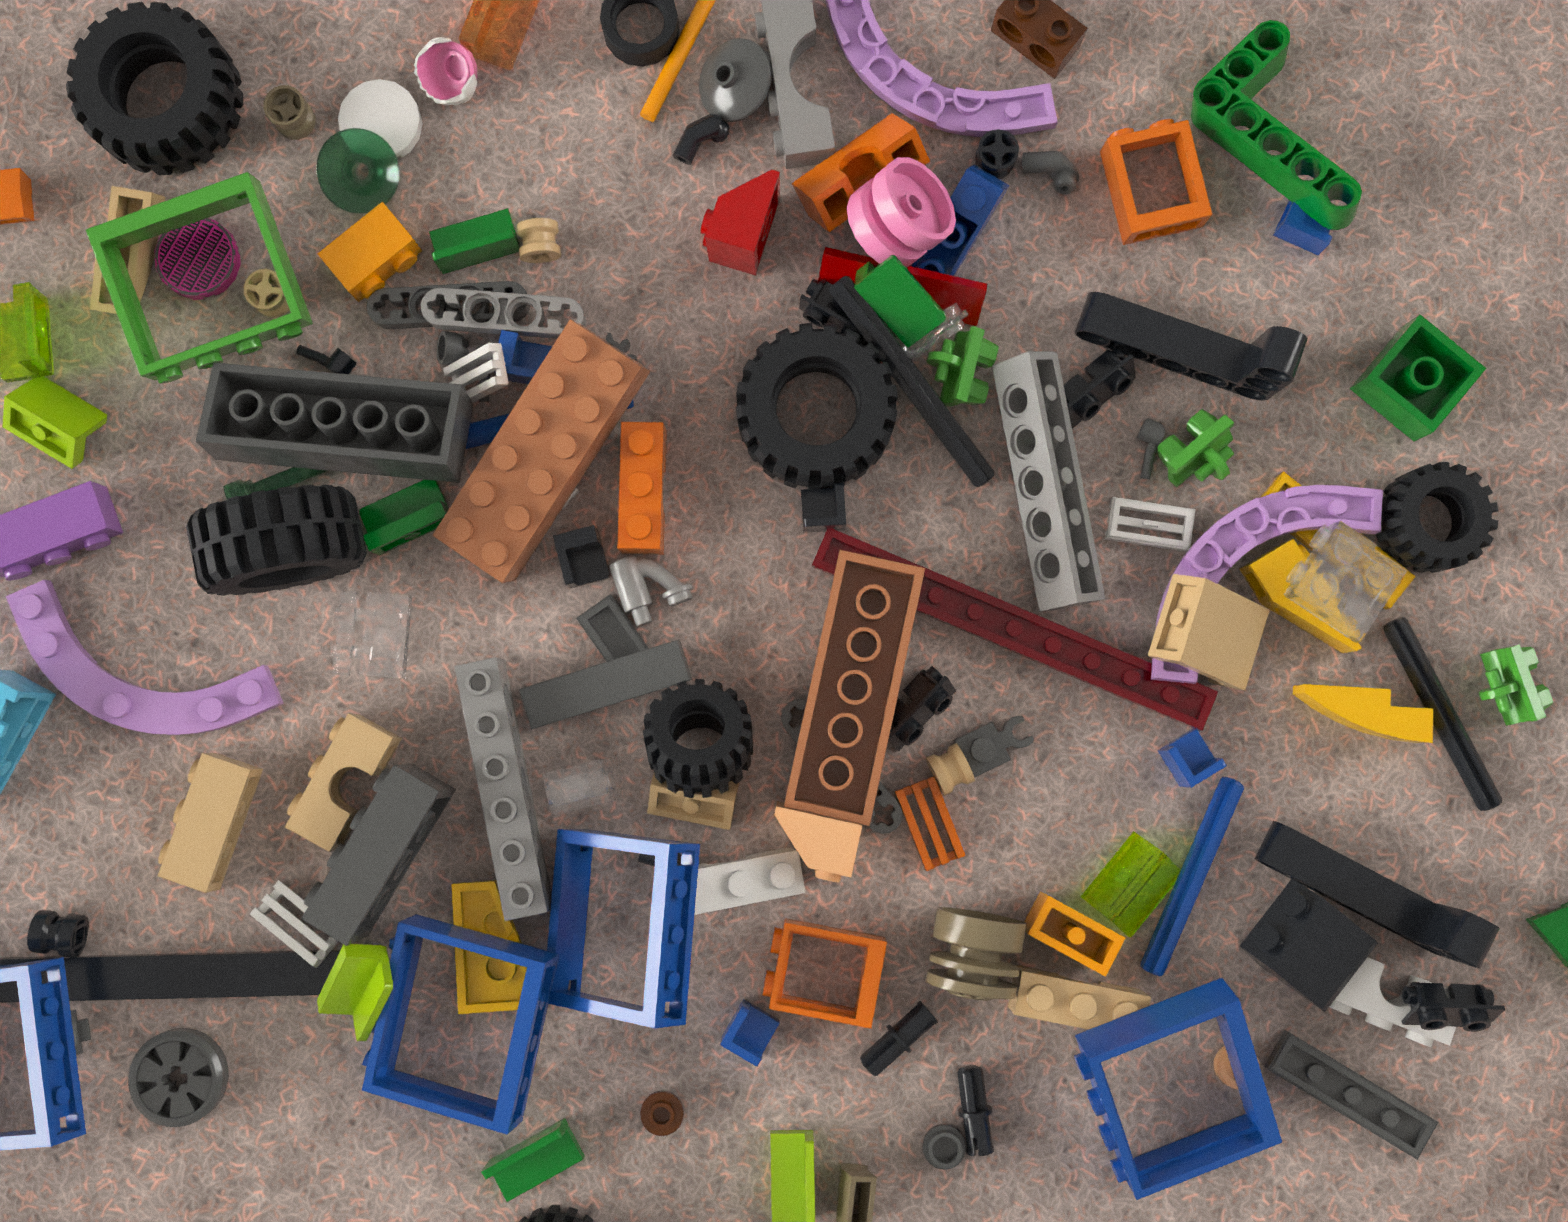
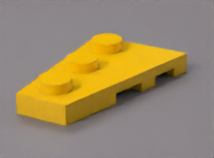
M497 880L451 884L453 925L522 944L513 920L504 921ZM455 947L458 1014L518 1010L527 967Z

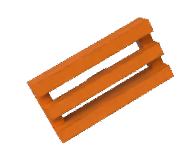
M935 776L894 791L925 871L966 856ZM928 787L953 848L952 851L947 853L922 792L923 789ZM914 794L937 852V857L930 859L908 803L907 795Z

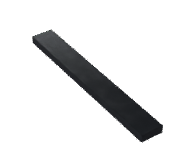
M310 950L314 955L318 952V950ZM332 950L317 968L310 965L295 951L78 956L77 958L64 957L69 1001L307 996L320 994L340 950ZM62 956L0 958V966L61 958ZM47 970L41 971L42 984L48 982ZM17 981L0 983V1003L19 1002Z

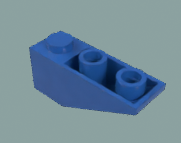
M975 164L967 168L950 197L954 205L956 217L953 233L933 249L927 250L911 266L955 276L999 205L1009 185Z

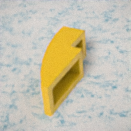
M1311 684L1293 686V695L1312 709L1337 723L1362 733L1389 740L1433 743V709L1391 706V689Z

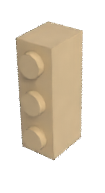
M202 753L200 759L198 758L194 761L188 774V782L191 785L187 796L179 802L174 812L173 822L176 824L171 840L169 839L164 843L158 857V863L161 864L157 877L204 893L220 890L260 780L262 768L218 753Z

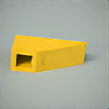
M1294 539L1281 543L1240 568L1241 573L1261 605L1341 653L1355 652L1362 648L1356 639L1358 638V631L1355 625L1346 616L1342 617L1334 604L1336 597L1333 590L1324 580H1319L1311 567L1313 560L1310 553L1303 545H1297Z

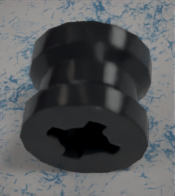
M996 129L989 131L979 141L974 159L975 165L996 178L1003 179L1013 170L1018 158V141L1014 135L1006 130ZM989 154L995 159V163L988 157Z

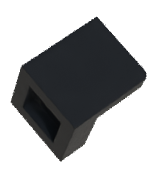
M835 483L834 488L801 490L803 533L826 532L829 528L837 531L845 530L844 483Z
M594 525L553 535L564 582L570 589L610 577L600 534Z

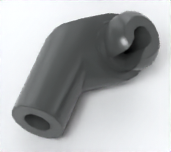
M1059 151L1024 152L1022 155V170L1024 174L1046 172L1054 181L1055 190L1061 194H1070L1076 189L1077 182L1079 181L1078 170L1063 153Z

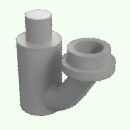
M631 556L609 565L625 613L632 612L637 627L652 622L648 606L652 605L653 602L644 577L653 579L668 590L662 596L663 599H667L669 606L678 605L693 598L691 590H693L692 584L683 585L668 570L649 559Z

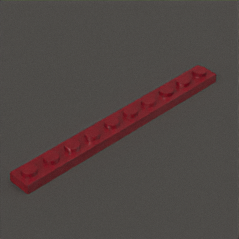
M833 528L827 529L812 563L813 568L834 576L839 551L843 550L925 568ZM925 568L916 609L917 612L1193 729L1203 731L1219 691L1200 683L1189 684L1151 680L1152 663Z

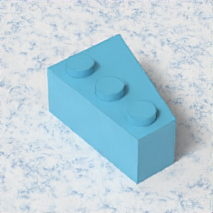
M1 669L0 794L56 696V693L15 671Z

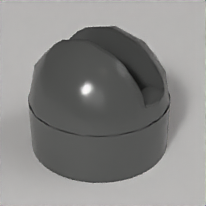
M441 331L437 341L438 363L450 365L470 353L467 349L469 347L468 340L462 334Z

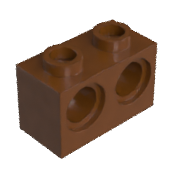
M1004 0L996 10L991 32L1055 79L1079 50L1088 28L1051 0Z

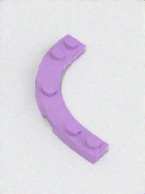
M825 0L832 29L849 64L860 79L879 98L910 119L934 129L971 137H983L984 134L996 129L1006 130L1012 135L1055 129L1058 122L1050 83L1001 91H976L956 87L954 90L933 82L932 77L915 68L904 58L901 60L887 44L888 39L875 19L869 0Z
M1310 485L1292 487L1285 491L1255 498L1225 515L1201 535L1183 556L1173 574L1207 578L1218 584L1229 568L1244 554L1254 547L1284 534L1306 530H1335L1377 534L1381 531L1383 490L1339 485ZM1172 576L1162 597V601L1157 615L1156 627L1159 621V617L1164 605V601L1169 589ZM1152 658L1151 680L1189 684L1197 683V672L1179 664Z
M44 579L6 596L21 636L41 671L73 703L111 724L151 734H198L235 725L284 704L268 665L259 666L220 684L195 691L177 693L158 692L133 685L102 669L97 664V661L82 647L66 619L51 581Z

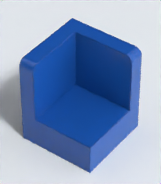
M1290 200L1273 234L1275 237L1316 255H1319L1326 249L1332 240V236L1329 235L1330 229L1320 225L1295 202L1292 203Z
M501 330L499 343H501L508 381L529 384L552 346L526 342L516 332Z
M1191 729L1157 750L1180 787L1192 788L1227 766L1223 758H1214L1197 729Z
M743 999L724 1031L720 1045L758 1067L762 1060V1054L780 1024V1020Z

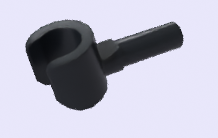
M299 345L296 350L297 355L318 362L332 373L349 374L357 364L356 361L338 347L330 357L302 345Z

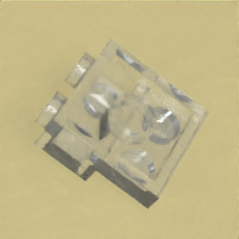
M1342 521L1335 522L1329 526L1324 524L1310 541L1309 546L1313 550L1305 562L1300 560L1288 574L1286 582L1290 585L1284 596L1353 642H1361L1408 570L1375 549L1377 544Z

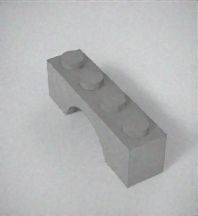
M761 0L762 12L754 14L758 39L766 38L767 51L765 52L770 60L774 91L768 92L767 102L770 117L778 116L780 130L773 131L776 157L784 156L786 169L820 164L835 153L829 108L816 105L805 99L795 88L790 76L792 67L800 55L816 45V23L812 0Z

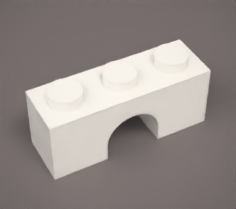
M782 848L745 855L746 858L735 861L699 864L695 915L806 893L799 853L796 849Z
M1368 957L1329 1006V1008L1347 1015L1351 1014L1352 1008L1367 1013L1365 1022L1391 1031L1393 1024L1408 1029L1405 1035L1406 1038L1428 1047H1432L1434 1040L1450 1046L1456 1027L1446 1026L1437 1030H1424L1420 1025H1402L1401 1020L1411 1011L1410 1004L1403 1002L1402 994L1392 1000H1386L1380 990V978L1385 964ZM1410 975L1407 986H1410L1412 982H1432ZM1444 987L1446 998L1450 999L1448 989Z

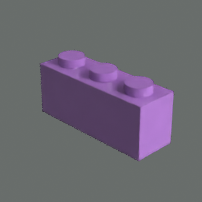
M88 481L1 514L0 576L5 577L8 581L21 579L32 574V567L43 563L48 566L61 564L72 558L71 553L83 548L88 551L97 550L110 545V538L122 534L123 531L108 488Z

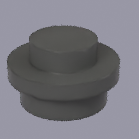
M940 1124L932 1127L926 1133L922 1148L926 1160L932 1166L947 1170L956 1167L963 1160L966 1152V1143L958 1129L951 1125Z

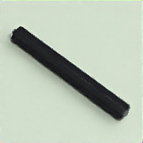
M1400 617L1388 622L1383 626V630L1424 708L1433 709V725L1477 808L1480 811H1487L1499 806L1502 803V797L1408 620L1405 617Z

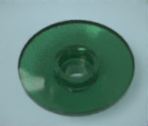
M361 128L344 129L332 135L324 143L318 154L316 164L318 183L325 196L340 209L351 213H368L382 201L386 205L396 193L400 180L399 162L393 148L380 135ZM362 163L367 166L369 171L368 176L363 180L359 179L356 175V167Z

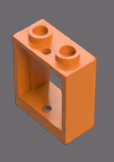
M1164 119L1153 123L1149 129L1135 132L1133 128H1124L1113 132L1106 139L1100 155L1123 245L1202 228L1212 216V211L1188 120L1174 123L1173 119ZM1175 142L1190 203L1137 215L1122 153Z
M785 918L783 928H774L770 953L778 954L775 971H766L762 996L770 997L769 1009L872 1029L887 941L882 936ZM793 933L865 947L855 1008L782 994Z

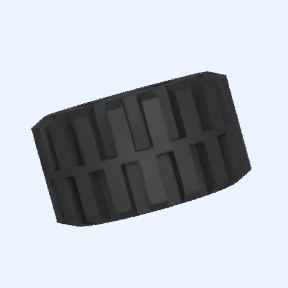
M1438 462L1434 465L1430 463L1403 474L1395 479L1396 482L1389 484L1383 490L1386 496L1382 499V532L1376 534L1378 542L1386 540L1389 547L1383 551L1391 557L1398 555L1400 558L1397 562L1405 568L1413 566L1414 572L1423 573L1430 571L1435 573L1468 564V561L1477 559L1483 554L1481 548L1490 546L1494 538L1488 533L1498 528L1499 520L1492 519V513L1498 511L1497 502L1490 503L1488 495L1493 494L1489 485L1485 487L1480 486L1479 482L1482 477L1476 472L1466 475V466L1457 464L1450 467L1449 462ZM1426 495L1437 498L1449 510L1452 523L1450 533L1445 541H1439L1431 537L1421 525L1419 508Z
M695 679L694 685H687L686 680L677 683L678 689L672 691L668 687L662 691V700L654 699L650 704L651 713L645 714L643 736L650 768L654 770L655 778L660 783L666 781L668 790L675 794L679 788L683 789L684 797L694 798L695 792H702L703 798L712 797L711 791L716 789L722 794L729 790L730 781L738 784L743 779L742 770L748 771L751 765L753 734L751 716L748 714L747 705L743 699L738 700L737 692L729 688L723 691L722 683L713 681L711 686L705 685L704 679ZM695 728L712 729L721 735V738L715 744L704 749H688L677 743L681 735Z

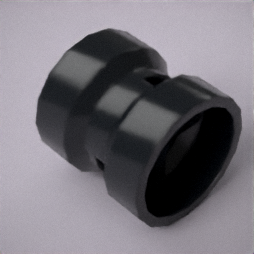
M39 910L34 915L29 926L27 935L28 949L31 952L47 954L54 950L62 957L77 958L82 953L87 942L88 918L85 915L73 913L68 914L66 917H60L56 911Z

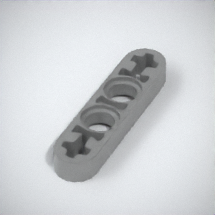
M434 288L425 294L421 302V312L424 318L434 328L441 330L501 334V330L516 332L519 336L558 339L564 328H562L560 321L556 319H547L548 327H543L545 321L544 306H548L547 311L550 316H563L564 310L570 309L572 315L577 318L575 322L583 326L586 325V316L580 304L574 299L567 297ZM445 299L449 307L463 309L464 321H460L461 316L458 312L445 311L443 318L439 319L437 314L432 311V307L439 306L440 300ZM461 300H465L463 308L460 303ZM485 301L491 303L494 306V315L489 321L479 323L473 320L472 310L476 304ZM521 305H530L536 310L535 320L528 326H520L514 322V312Z

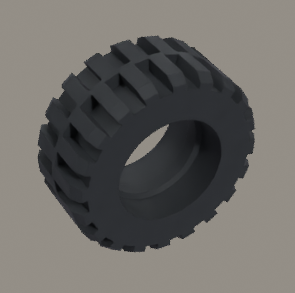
M141 1L127 4L128 10L122 12L118 7L106 12L107 19L101 23L95 20L87 28L90 33L85 40L82 38L78 39L73 48L77 53L76 59H69L66 73L73 81H67L66 90L67 97L74 102L72 103L71 110L76 120L114 158L123 164L128 163L134 170L148 173L152 169L157 175H171L175 167L182 173L194 170L195 166L193 163L200 159L206 164L215 157L212 151L218 145L225 148L231 140L227 135L229 129H237L241 118L235 109L243 106V92L238 88L242 81L239 71L232 63L233 59L211 31L199 19L195 20L188 11L182 8L175 7L171 9L167 3L155 1L150 3V8H147ZM162 62L186 64L187 79L185 88L178 101L170 109L149 118H133L128 116V92L132 83L141 72L152 65Z
M812 323L799 324V331L790 333L788 328L776 333V340L769 344V342L764 341L756 349V357L753 360L748 359L742 370L743 378L741 382H738L736 391L738 427L748 454L754 462H758L763 467V472L771 478L778 477L784 480V485L795 489L797 485L808 487V490H821V487L827 486L834 488L835 483H844L845 486V482L853 478L857 480L865 475L867 469L872 464L875 465L883 455L896 423L898 411L896 410L897 388L896 385L892 384V371L888 363H882L879 360V351L871 343L867 344V346L859 341L860 335L849 329L845 335L837 332V325L825 323L824 329H813ZM821 372L837 377L851 389L856 404V415L851 428L842 438L829 444L810 445L793 439L784 431L779 422L776 407L782 388L791 379L805 373Z
M289 486L269 491L252 492V494L244 496H234L222 502L209 504L207 508L198 509L194 514H191L186 525L197 584L204 592L211 595L225 596L229 594L263 593L271 590H282L294 586L312 584L313 582L331 579L334 576L343 575L350 572V570L359 568L367 554L356 499L347 489L340 486Z

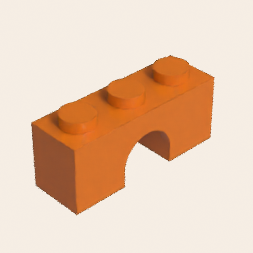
M891 113L795 180L792 185L808 216L825 230L831 232L848 220L847 205L850 195L874 178L878 172L897 157H910L924 165L928 164L930 159L916 128Z
M621 422L617 548L622 554L664 555L665 513L663 509L664 472H666L667 430L663 422Z

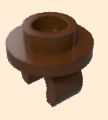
M656 1091L650 1094L642 1104L640 1111L641 1122L645 1129L654 1135H670L680 1127L683 1121L684 1108L682 1102L675 1094L669 1091Z

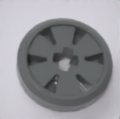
M191 1028L171 1029L148 1040L135 1054L129 1069V1092L136 1108L150 1121L166 1127L187 1126L208 1115L222 1100L228 1084V1064L220 1046L207 1034ZM181 1067L180 1074L186 1073L188 1080L179 1087H176L177 1080L171 1081L170 1073Z

